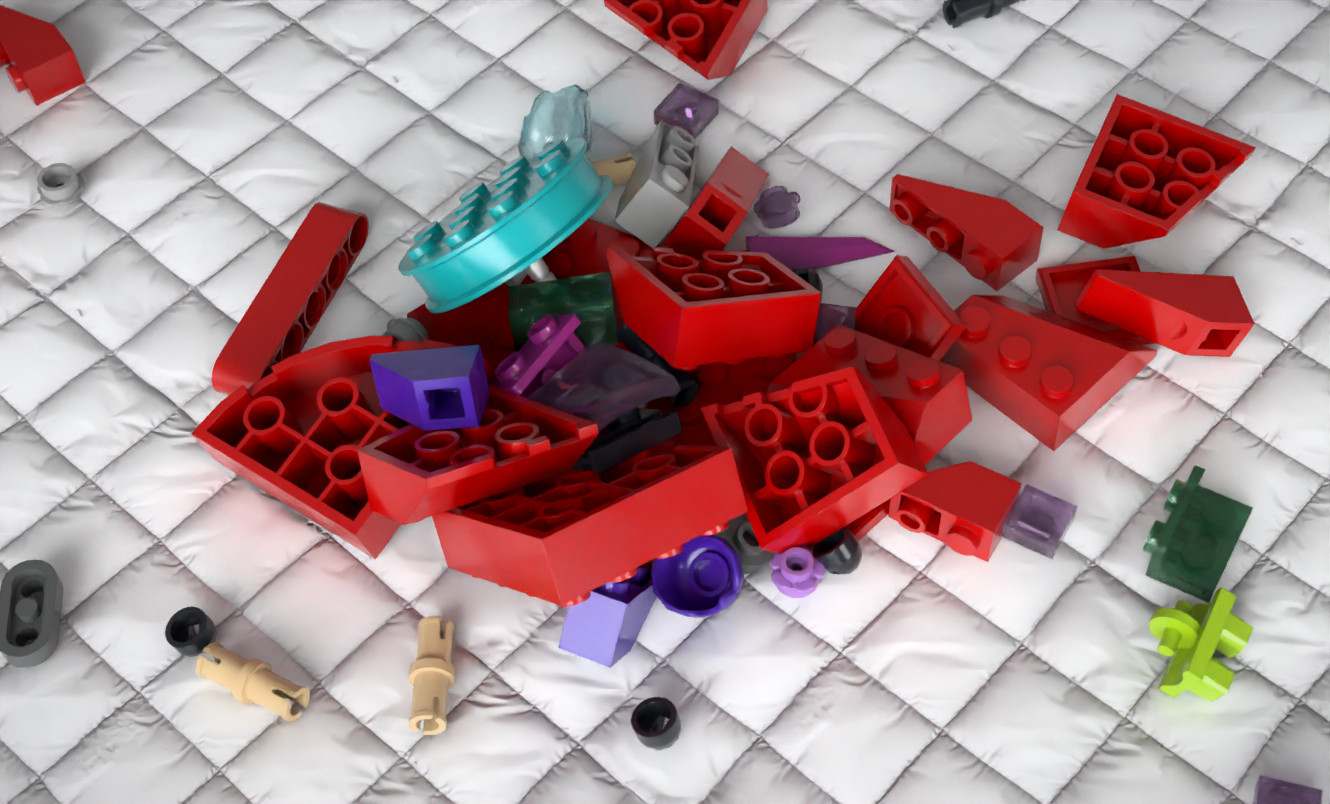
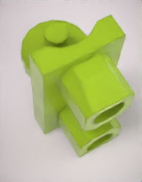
M1221 587L1216 591L1210 603H1197L1192 606L1186 601L1179 600L1176 602L1174 609L1160 608L1155 610L1149 621V629L1160 640L1157 650L1162 655L1171 657L1158 689L1172 698L1188 689L1210 702L1215 701L1229 691L1235 676L1234 670L1212 656L1215 649H1217L1227 657L1232 658L1240 653L1248 643L1253 627L1231 612L1237 596Z

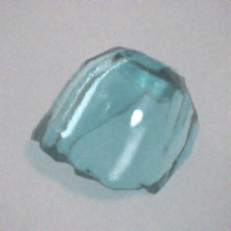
M578 85L565 87L555 93L542 91L535 98L529 115L524 117L518 144L520 155H524L528 160L559 139L567 141L573 138H583L587 143V149L584 153L587 157L591 152L593 137L588 92L581 89Z

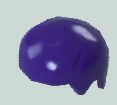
M715 535L698 536L684 543V549L680 553L668 558L655 559L650 571L654 594L666 609L680 615L694 618L713 616L728 608L737 599V594L742 590L744 572L741 558L725 538Z

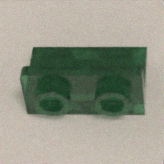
M610 272L509 286L508 314L515 352H518L529 340L527 332L531 326L546 315L559 316L574 313L581 323L573 333L586 348L617 344L619 339L617 337L618 329Z
M1195 465L1187 482L1176 479L1164 505V510L1171 512L1166 524L1156 520L1149 532L1143 551L1152 554L1145 576L1210 603L1249 520L1253 507L1200 486L1206 469Z

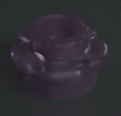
M774 186L760 194V199L753 208L754 212L757 213V217L761 218L764 227L769 229L781 228L792 224L799 218L800 211L797 204L801 201V198L795 191L788 193V189L784 186Z

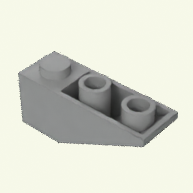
M663 120L658 123L619 199L614 221L652 248H655L690 207L699 146L696 145L694 138L686 130L679 126H673L672 128Z

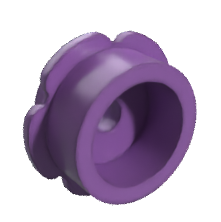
M807 546L801 548L794 547L786 550L783 554L775 553L770 561V568L773 570L771 579L782 594L791 598L806 597L815 591L819 580L824 577L825 566L813 556L814 551ZM793 566H800V567L802 568V570H801V571H793V570H792V567H793Z

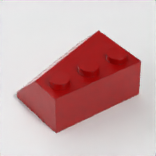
M604 0L606 8L707 80L731 76L768 11L767 0Z
M1116 94L1074 187L1057 230L1102 249L1166 237L1254 153L1256 147Z
M607 245L606 257L624 324L674 368L694 370L701 364L717 362L741 364L745 362V359L765 356L783 359L789 357L790 353L805 352L813 346L821 292L768 253L705 250L702 253V259H694L688 255L675 253L673 248H653L652 257H638L628 255L626 246Z
M971 295L954 310L967 327L941 358L940 362L962 369L967 387L1052 451H1055L1156 357L1157 350L1006 296Z
M840 324L769 383L766 392L769 393L791 387L793 382L852 366L858 368L907 427L924 465L972 421L962 369Z
M853 366L792 383L791 387L769 393L760 391L742 396L743 400L725 405L716 403L701 407L716 445L732 448L748 509L745 513L762 550L783 554L786 550L794 547L801 548L807 546L811 548L929 475L907 427L859 369Z
M489 385L490 395L478 427L423 431L409 424L357 450L370 509L400 524L406 525L569 471L598 436V425L589 420Z

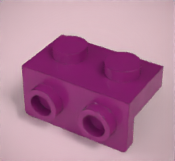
M574 313L559 316L546 315L535 322L527 332L529 340L518 352L510 354L500 362L495 369L497 377L490 385L559 409L597 363L595 357L573 333L581 323L579 318Z

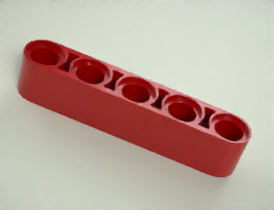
M322 202L314 204L218 355L213 367L211 380L216 392L230 395L243 384L248 389L258 380L273 373L271 368L273 365L302 351L366 243L369 229L366 214Z

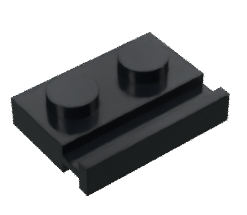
M636 402L622 403L609 408L606 411L607 417L596 422L599 431L598 436L571 470L585 471L593 468L594 473H601L681 433L682 428L677 411H670L663 415L662 410L638 408Z

